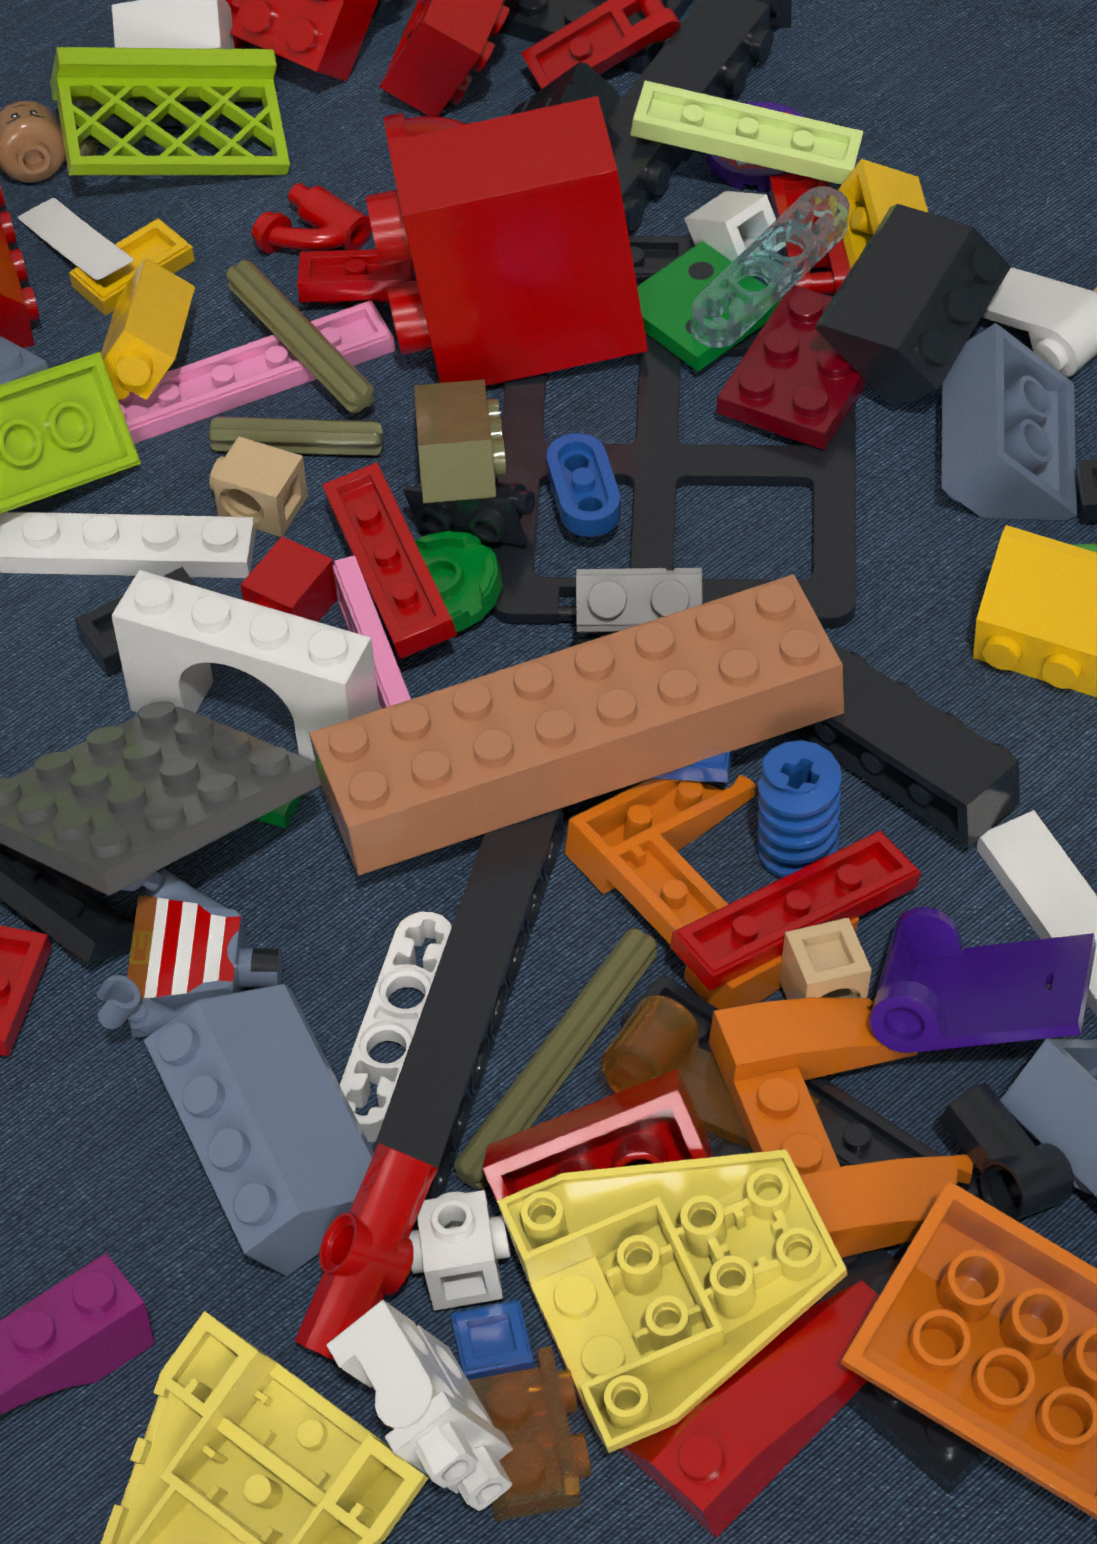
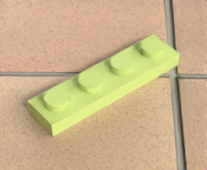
M645 80L633 117L630 135L842 185L855 168L863 131Z

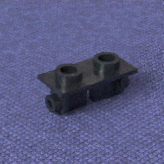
M421 481L418 487L405 485L403 489L419 532L431 534L444 531L463 532L486 542H500L523 546L528 542L520 520L523 514L530 515L533 512L535 495L532 491L526 490L525 486L521 483L507 484L495 482L496 497L433 503H423Z

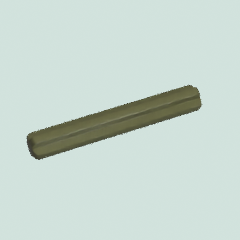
M241 260L236 266L228 268L226 276L229 278L228 287L348 411L359 413L364 407H370L375 400L372 394L374 391L373 385L252 262Z

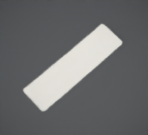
M51 198L18 217L21 222L95 280L106 277L134 260L80 219L56 198Z

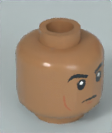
M18 101L7 105L0 111V168L10 178L23 183H37L50 178L60 169L66 156L62 130L56 115L47 106L35 101Z

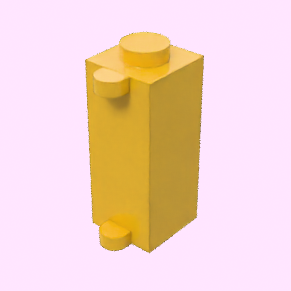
M146 257L117 299L101 352L118 400L127 398L131 392L146 400L151 395L176 358L195 290L194 285Z

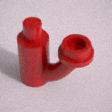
M297 183L289 191L288 200L298 207V217L315 229L291 227V221L287 216L282 213L267 211L257 218L251 231L252 238L256 241L257 247L263 252L271 254L278 251L281 247L305 251H326L342 246L346 250H358L369 239L372 228L368 216L324 187L317 185L308 188L302 183Z

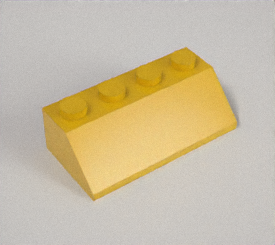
M1006 525L1001 534L976 618L973 659L988 663L1000 670H1010L1048 682L1057 688L1071 689L1097 698V552Z

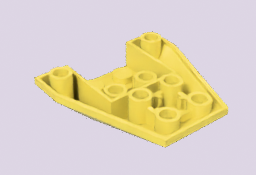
M787 1149L562 1173L497 1201L534 1298L587 1417L608 1453L677 1424L847 1276V1269Z

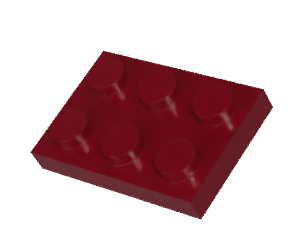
M791 284L717 397V414L823 450L826 449L867 383L814 328L833 297Z

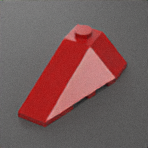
M861 1280L809 1308L681 1421L624 1446L620 1450L713 1537L717 1538L868 1381L841 1365L840 1362L880 1295Z

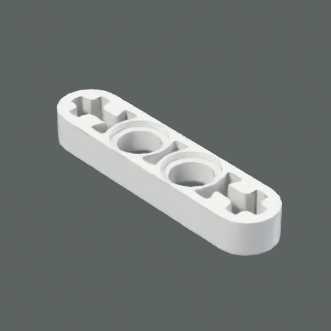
M434 912L411 914L402 920L397 927L340 1083V1087L368 1142H375L378 1137L452 928L446 918ZM425 938H432L436 940V943L427 946L422 959L423 968L416 966L415 946H421ZM404 987H413L425 995L420 1004L409 1009L397 1008L388 999L393 992ZM384 1041L397 1042L406 1049L403 1056L392 1063L376 1062L369 1056V1052L375 1045ZM370 1082L378 1085L377 1098L379 1107H372L367 1116L358 1115L356 1108H364L367 1104L371 1092Z

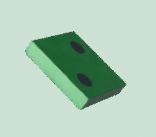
M704 241L637 286L645 333L697 371L703 369L766 324L782 300L781 296Z

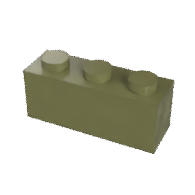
M485 380L414 385L423 503L496 497L495 476L507 475L499 401L498 398L487 399Z

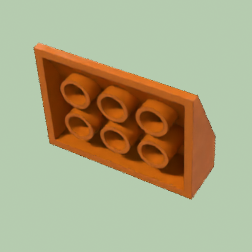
M948 1180L840 1364L1097 1520V1268Z

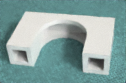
M142 570L138 571L111 615L130 708L133 712L138 713L142 707L150 703L169 701L174 703L176 707H182L196 713L213 684L210 663L231 666L259 679L284 701L293 717L299 755L315 761L309 732L380 710L372 640L370 637Z

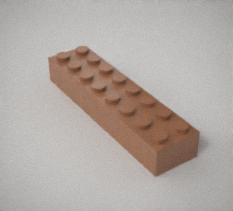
M793 574L309 732L321 786L359 876L692 765L698 761L844 714L843 664Z

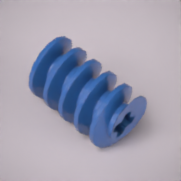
M800 740L785 742L772 748L762 759L763 771L758 781L759 811L757 819L759 826L757 836L759 841L757 852L759 861L767 871L783 878L838 851L842 774L840 765L832 753L817 743Z

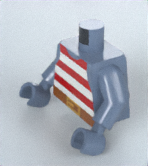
M166 869L159 873L155 871L122 889L136 891L144 886L147 888V896H138L127 977L122 975L108 977L96 993L101 1001H106L98 1012V1019L102 1026L108 1029H117L126 1020H129L132 1037L150 1036L197 1000L243 992L244 987L265 988L280 985L282 982L281 949L248 948L241 913L234 909H229L199 892Z

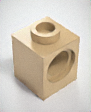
M238 436L227 455L217 459L210 474L209 484L210 489L214 491L218 516L254 517L256 530L279 537L285 534L308 497L303 456Z
M849 917L785 932L780 983L787 1000L810 997L867 998L872 969Z

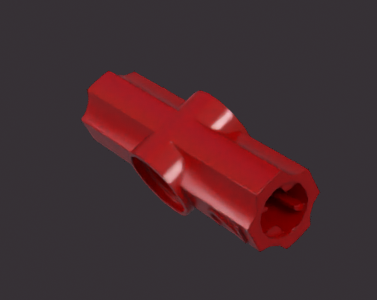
M378 1143L349 1213H342L337 1216L323 1236L319 1252V1262L324 1273L295 1338V1342L335 1360L327 1344L382 1301L384 1295L389 1296L395 1293L404 1284L410 1273L414 1256V1247L409 1235L436 1174L437 1167Z

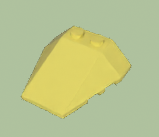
M204 1311L161 1370L154 1390V1394L158 1395L157 1402L144 1439L137 1438L130 1458L131 1461L135 1462L121 1505L114 1504L101 1544H380L390 1534L426 1483L428 1477L419 1469L394 1454L390 1445L288 1369Z

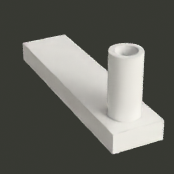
M1034 810L988 830L978 839L977 851L1040 939L1094 933L1097 944V895ZM1097 945L1086 1002L1096 1017Z

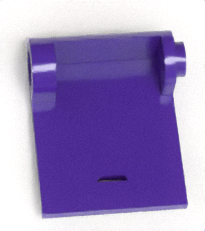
M929 907L910 909L898 918L894 926L870 1017L872 1032L884 1046L904 1053L1081 1035L1097 945L1094 933L963 948L958 928L947 914Z

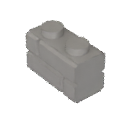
M666 568L576 569L577 632L580 635L588 633L609 635L703 604L702 568H675L674 570H666Z

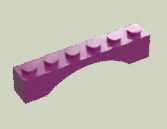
M107 1253L0 1320V1414L35 1398L59 1390L96 1383L155 1344L145 1302Z

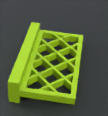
M56 47L50 86L52 99L57 100L69 175H287L290 162L273 79L277 67L274 50ZM130 98L133 101H151L158 107L145 117L125 102ZM72 100L97 101L103 107L90 117L74 106ZM205 101L212 107L200 118L181 105L180 102ZM234 102H263L264 109L254 118L236 106ZM113 113L134 127L123 139L101 125ZM167 114H170L189 128L178 139L156 125ZM221 114L243 128L232 139L210 125ZM91 135L111 150L104 156H81L79 144ZM146 135L166 150L160 156H145L135 149L133 145ZM200 135L220 149V151L214 156H200L187 146ZM253 135L272 149L273 156H254L241 146Z

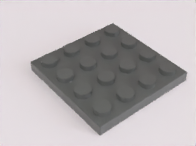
M154 702L142 707L138 711L137 716L117 726H108L94 730L87 736L86 741L64 752H53L41 756L35 761L32 768L11 778H0V843L94 889L111 895L320 786L317 764L315 761L290 752L283 747L275 746L246 732L238 731L211 720L209 717L199 715L182 707H176L172 702Z

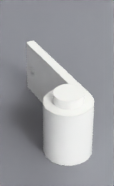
M1011 267L983 313L982 318L1028 331L1035 354L1065 377L1074 375L1097 355V293Z

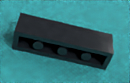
M830 641L843 664L844 714L791 732L807 742L821 745L832 753L838 763L967 848L1020 803L1019 760L1014 758L1007 748L1001 744L989 742L967 728L954 714L940 711L918 697L905 683L893 681L871 667L859 654L848 652Z

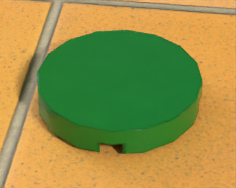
M444 531L426 535L415 540L452 618L456 633L479 622L496 605L503 587L501 568L492 549L482 545L480 538L463 532Z

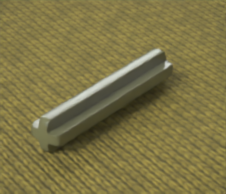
M216 416L212 418L209 429L210 446L216 452H229L238 436L295 454L378 456L382 452L384 443L383 427L378 421Z

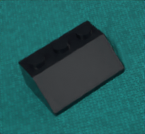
M895 204L889 208L814 328L892 407H896L938 390L1011 266L974 227L908 206Z

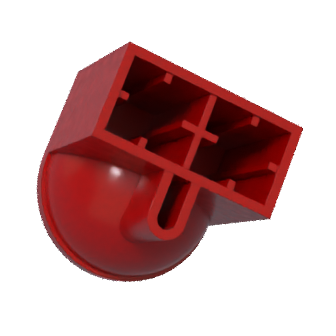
M598 96L470 124L436 116L405 118L404 113L383 117L397 189L365 197L380 266L412 260L417 280L387 286L401 355L433 349L440 383L485 380V386L648 351L618 170Z

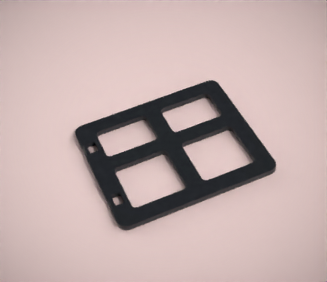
M764 325L719 357H744ZM645 333L648 351L627 355L636 357L640 361L636 439L629 444H603L617 485H628L634 490L631 568H666V570H674L676 493L682 486L807 487L812 490L814 495L813 575L808 579L797 581L823 628H835L849 623L856 613L855 402L825 450L811 445H687L678 439L681 362L683 360ZM547 373L505 382L502 435L507 475L498 476L497 482L507 484L521 483L525 486L526 490L532 491L535 495L533 512L530 515L523 514L520 520L528 541L527 544L523 546L495 542L492 546V551L495 553L501 568L503 587L496 605L490 611L499 621L510 624H558V621H577L576 606H559L560 596L576 597V577H541L534 572L539 494L543 486L550 484L547 475L546 453L551 443L543 439ZM703 579V604L774 580Z

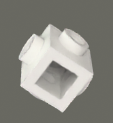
M485 1190L470 1193L449 1192L435 1199L424 1200L417 1216L419 1230L411 1231L409 1235L414 1247L411 1268L413 1274L424 1272L433 1310L503 1299L498 1259L511 1257L509 1240L503 1216H490Z

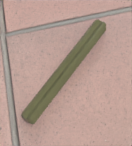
M632 928L625 932L454 1161L455 1176L458 1180L468 1184L475 1190L487 1187L489 1182L483 1170L487 1145L529 1129L657 956V942L651 935L644 934L638 928Z

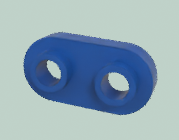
M584 433L566 434L554 440L546 453L547 475L562 523L569 531L580 536L595 537L608 533L619 523L621 502L620 492L604 445L597 438Z

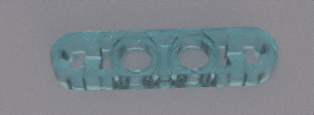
M831 187L812 188L799 197L697 295L692 303L690 330L693 337L705 346L722 348L730 346L745 334L843 238L847 232L850 210L847 197L839 190ZM813 214H814L815 216H818V217H820V218L814 223L813 232H812V230H810V229H811V227H812ZM782 242H793L799 245L803 252L798 256L785 257L778 254L773 247ZM747 276H757L764 279L768 286L760 291H748L743 289L738 284V281ZM728 307L727 320H725L720 316L727 310ZM707 316L710 317V318H712V319H715V320H714V321L707 320Z

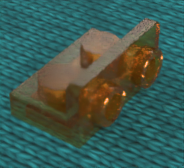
M552 1346L537 1349L539 1367L468 1380L489 1415L493 1426L505 1434L513 1448L510 1453L499 1461L511 1480L512 1486L491 1503L495 1522L581 1506L579 1478L591 1476V1466L584 1433L570 1435L566 1413L578 1411L570 1368L557 1371Z

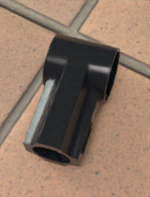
M986 1083L967 1089L958 1099L948 1104L940 1120L980 1170V1191L984 1202L1014 1220H1018L1061 1204L1071 1197L1074 1188V1175L1071 1164L1065 1154L1057 1146L1050 1143L1035 1145Z

